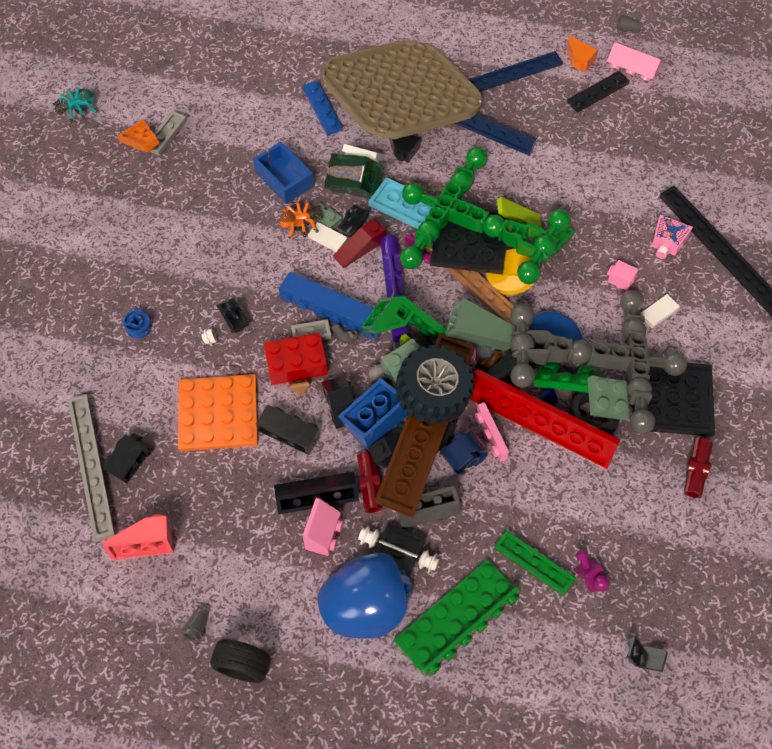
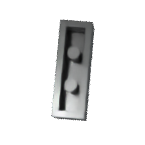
M455 486L423 493L413 518L396 511L400 527L405 529L459 515L460 501Z

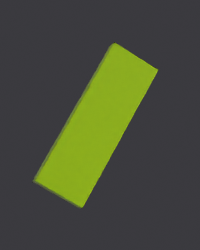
M503 197L497 199L499 215L521 224L532 223L542 228L540 214Z

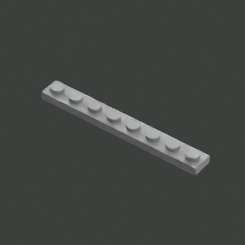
M85 394L67 400L93 538L95 542H99L114 536L115 530L89 398Z

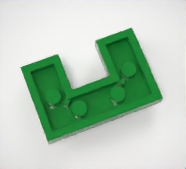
M547 362L546 365L539 366L534 386L589 393L588 378L591 375L598 376L599 368L591 365L579 366L577 375L568 372L559 373L560 363Z

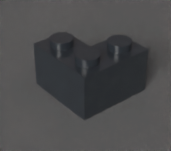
M344 376L321 382L336 429L345 427L338 416L354 402L353 398L356 397L354 387L351 386L350 381H346Z

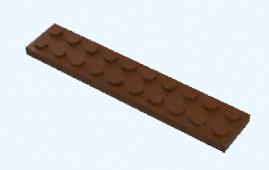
M440 333L435 344L436 348L444 346L447 347L446 350L456 351V355L462 356L466 360V365L470 364L475 350L474 346ZM407 416L374 503L412 518L414 517L448 420L446 424L439 425L438 422H435L434 425H430L428 421L423 420L421 423L417 421V417Z

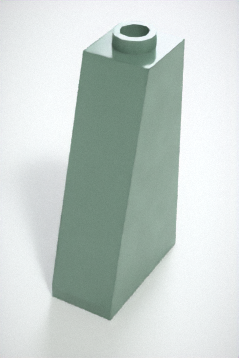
M462 298L453 305L445 336L459 341L506 351L510 349V342L514 337L512 333L517 331V327Z

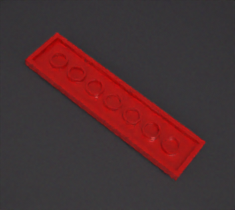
M479 369L476 370L473 383L475 386L470 398L471 401L477 404L485 402L489 410L605 469L608 468L620 439Z

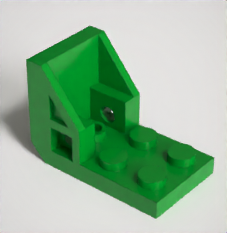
M405 296L381 298L360 328L365 334L380 333L406 326L408 323L419 328V332L425 337H438L439 333L444 335L447 329Z

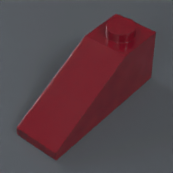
M374 218L360 227L333 257L343 268L347 267L381 245L380 240L386 236V229Z

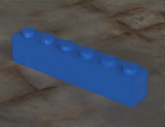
M292 272L288 273L279 287L280 297L286 303L293 302L302 310H311L316 316H324L329 318L334 324L340 323L345 325L348 330H356L368 339L374 338L378 340L382 332L365 334L360 330L374 309L368 305Z

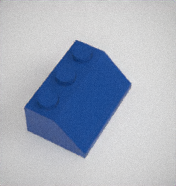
M382 378L375 382L338 416L353 437L366 449L386 436L408 415V410H403L400 406L401 401H398L395 394L397 391Z

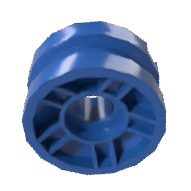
M132 310L123 319L125 330L132 338H143L151 331L150 318L143 310Z

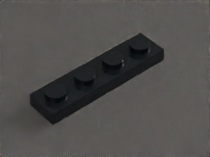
M617 71L570 97L567 103L578 113L627 86L630 80L620 71Z

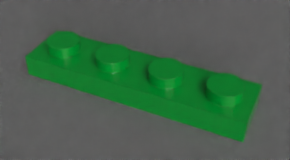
M507 530L494 547L499 553L563 597L576 579L573 575Z

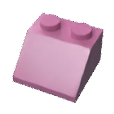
M318 498L315 499L303 533L305 550L329 556L330 551H334L336 548L337 539L335 537L337 532H341L344 520H341V512Z

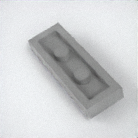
M174 111L169 113L154 133L160 144L155 146L150 151L151 153L160 156L187 122L186 116Z

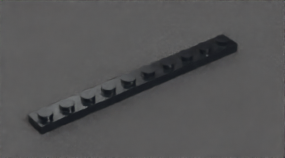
M675 186L662 192L659 198L684 224L693 227L691 232L772 317V287Z

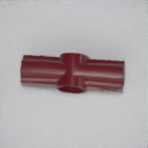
M696 438L692 456L688 461L689 468L686 472L688 475L684 494L692 498L702 497L705 479H707L711 467L709 460L713 443L706 438Z
M361 452L357 455L364 509L365 513H376L382 510L381 505L374 503L380 489L379 473L376 471V464L370 452Z

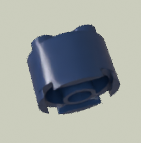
M463 431L459 432L454 437L455 441L446 445L440 451L458 476L464 475L466 468H470L473 465L476 467L481 464L488 456L486 452H489L473 431L466 434Z

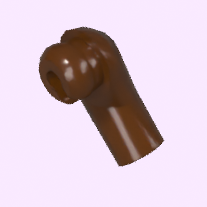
M494 350L489 360L479 359L477 361L478 369L483 372L490 369L500 360L501 352Z

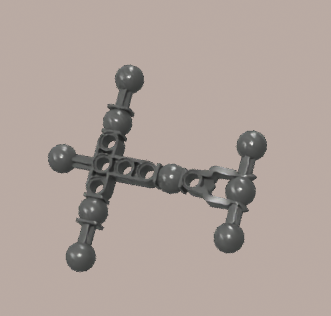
M635 290L625 292L620 299L621 308L627 312L622 328V333L626 338L624 341L626 345L607 342L594 343L593 341L589 345L583 340L572 342V339L551 335L546 330L528 331V326L534 320V312L530 306L525 304L515 306L510 313L511 322L517 326V331L512 333L514 337L510 342V348L513 352L512 356L517 358V365L512 368L510 373L513 384L520 388H526L534 382L535 371L529 365V362L546 365L547 362L562 363L566 361V363H569L571 360L576 364H585L587 362L589 366L626 371L628 381L627 393L630 397L629 404L635 405V412L630 416V426L639 434H648L653 430L656 422L654 415L647 408L652 398L653 389L649 382L650 375H648L650 366L664 368L667 374L679 376L687 369L688 362L686 357L679 352H670L665 357L648 355L645 317L639 315L638 312L643 307L644 299ZM535 345H539V346H542V347H543V349H534V348H535Z

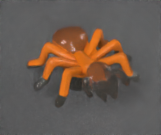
M297 202L296 208L298 211H295L289 205L286 209L282 210L280 225L283 228L291 226L288 235L289 239L292 237L294 230H302L303 237H307L305 221L311 223L316 233L319 232L312 219L323 220V212L318 209L320 205L313 206L306 202L302 213L300 203Z

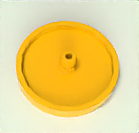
M516 249L506 250L503 275L486 273L488 282L503 295H515L528 290L535 283L530 285L522 283L517 276V269L520 264L530 261L531 258L517 254Z

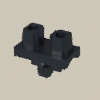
M353 205L339 224L338 231L351 238L367 219L369 211L362 210Z
M231 298L226 303L217 305L231 333H238L244 330V327L249 326L247 319L234 298Z

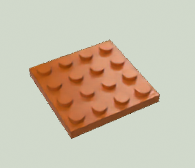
M255 374L179 380V451L258 446Z

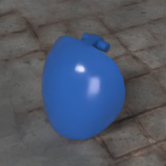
M378 552L364 555L348 562L325 581L319 590L318 608L326 625L341 636L362 639L379 638L391 632L404 618L407 610V596L413 594L411 590L412 583L406 571H399L396 562L388 554Z

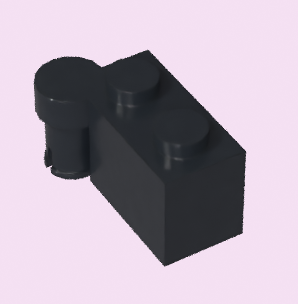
M133 433L130 437L125 434L117 442L113 453L105 459L102 468L127 484L145 460V456H150L151 453L148 450L153 452L154 446L144 441L143 437L137 433Z

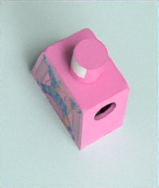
M660 215L651 246L657 249L656 256L661 259H665L668 253L675 256L689 238L693 227Z

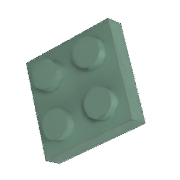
M591 375L588 378L590 415L619 420L628 419L629 408L626 381Z

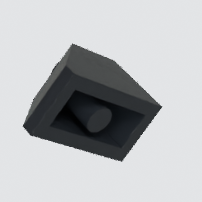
M412 135L395 140L389 138L393 154L399 161L409 163L419 150L420 139Z
M401 433L383 437L368 447L376 465L388 468Z

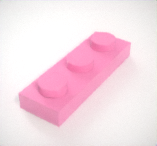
M485 402L478 404L475 418L477 423H482L484 427L483 435L492 444L491 451L493 456L498 457L500 462L507 460L509 451Z

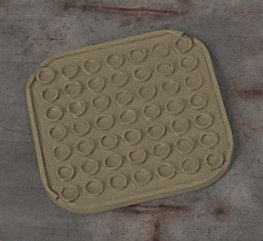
M412 40L397 41L339 55L329 59L325 63V67L322 68V81L358 125L369 134L394 140L471 119L479 112L482 97L479 90L441 51L427 43L424 46Z

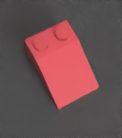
M155 514L140 520L103 542V547L111 560L173 553V530L167 516Z

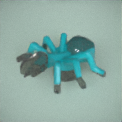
M80 87L76 88L75 96H73L71 90H67V95L71 97V100L61 94L57 101L53 103L55 111L59 115H62L69 109L71 123H73L74 119L73 109L75 112L80 113L83 120H86L83 112L86 111L87 106L91 111L98 113L90 105L95 102L92 91L80 89Z

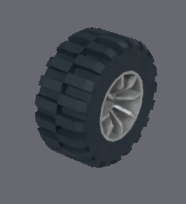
M429 345L428 348L423 346L418 348L417 351L413 350L403 360L396 378L395 390L397 392L395 395L397 400L401 401V408L403 410L407 409V414L410 417H417V421L421 423L424 420L428 421L430 425H434L435 422L441 425L446 424L447 420L449 422L455 420L457 416L464 412L474 391L475 385L473 383L475 379L471 373L470 365H466V360L462 356L456 355V351L446 350L447 347L444 346L436 348V345Z

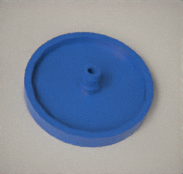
M542 312L534 317L533 322L529 326V330H546L551 335L572 339V342L582 340V335L577 325L568 317L557 312Z

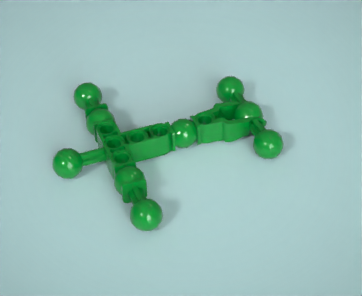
M474 147L467 152L466 166H459L457 168V172L452 175L449 183L438 198L424 193L422 186L418 183H408L404 186L402 191L404 202L409 205H416L421 202L432 208L429 211V216H426L425 221L418 226L415 232L414 245L402 250L400 261L407 269L418 268L423 261L422 251L425 246L431 248L432 242L438 239L441 230L450 221L475 232H484L489 237H499V241L502 240L505 244L515 248L517 254L530 257V261L523 262L517 269L519 280L524 284L530 285L539 280L541 275L539 265L542 260L547 261L548 257L554 254L556 243L559 241L556 236L559 232L566 231L569 228L571 217L565 210H554L548 217L550 227L546 232V230L532 223L525 225L516 221H508V219L504 221L499 215H490V212H486L478 206L461 200L464 197V193L470 190L474 183V171L483 168L488 161L486 151L480 147ZM527 238L534 239L533 245L525 240Z

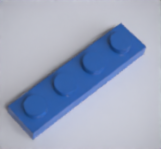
M318 80L302 85V89L326 135L342 131V126Z

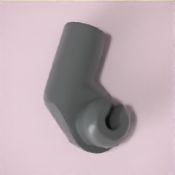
M339 323L331 328L341 342L353 343L357 340L358 332L356 330L344 331Z

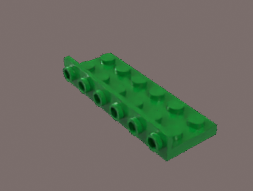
M487 559L396 637L394 643L425 677L429 673L432 676L441 668L439 664L445 659L450 661L457 654L456 649L461 645L466 647L473 640L471 636L477 631L479 633L483 632L489 624L487 622L491 618L496 620L503 614V608L507 604L512 606L519 599L520 588L518 586L514 587Z

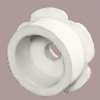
M212 328L204 330L202 339L205 344L213 346V343L218 342Z

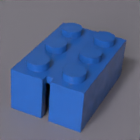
M281 141L268 149L270 164L266 151L253 158L255 173L285 204L314 187L313 173Z

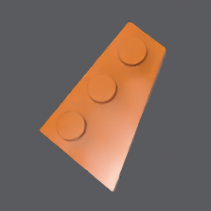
M144 119L117 135L119 142L143 152H150L155 146L160 144Z

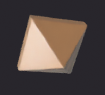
M308 379L289 382L290 389L298 395H302L309 386Z

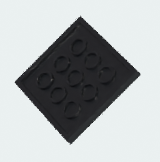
M484 209L486 212H490V215H499L498 210ZM499 215L500 217H502V218L504 219V221H505L506 219H508V218H506V217H503V216ZM448 221L441 230L438 239L433 242L430 266L503 275L507 244L502 240L499 241V237H489L484 232H475Z
M687 363V369L679 376L667 374L664 368L650 366L648 375H650L649 382L653 389L652 398L647 408L656 420L655 427L650 432L713 437L715 435L712 365Z

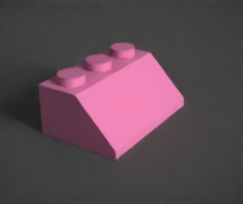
M614 42L607 62L611 63V67L616 69L623 67L626 69V73L631 75L635 73L641 74L640 78L647 81L656 78L665 62Z

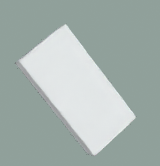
M319 222L315 225L316 229L312 228L308 234V238L335 252L348 241V237Z
M666 294L641 312L640 315L645 317V322L651 328H654L679 310L680 306Z

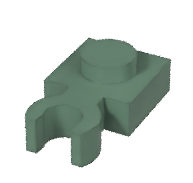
M320 202L318 203L320 210L311 208L312 214L319 216L317 221L330 229H333L342 221V217L331 208L325 210L324 205Z

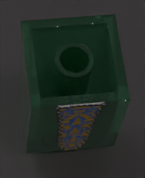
M331 153L324 188L332 192L371 199L381 185L384 166L366 156Z

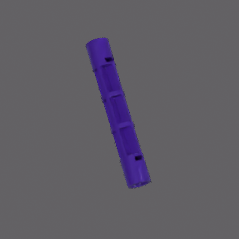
M386 235L381 238L380 244L387 298L405 296L398 238L394 235ZM408 323L406 326L391 330L392 340L395 343H400V337L404 334L411 338Z

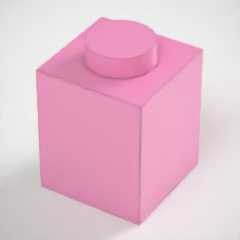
M618 260L615 266L611 265L607 273L609 275L608 282L628 291L636 278L638 269Z

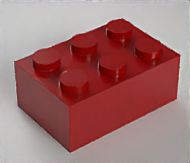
M320 332L264 342L271 385L328 375Z

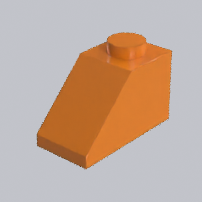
M572 36L568 37L567 52L571 65L577 70L586 72L596 61L598 50Z

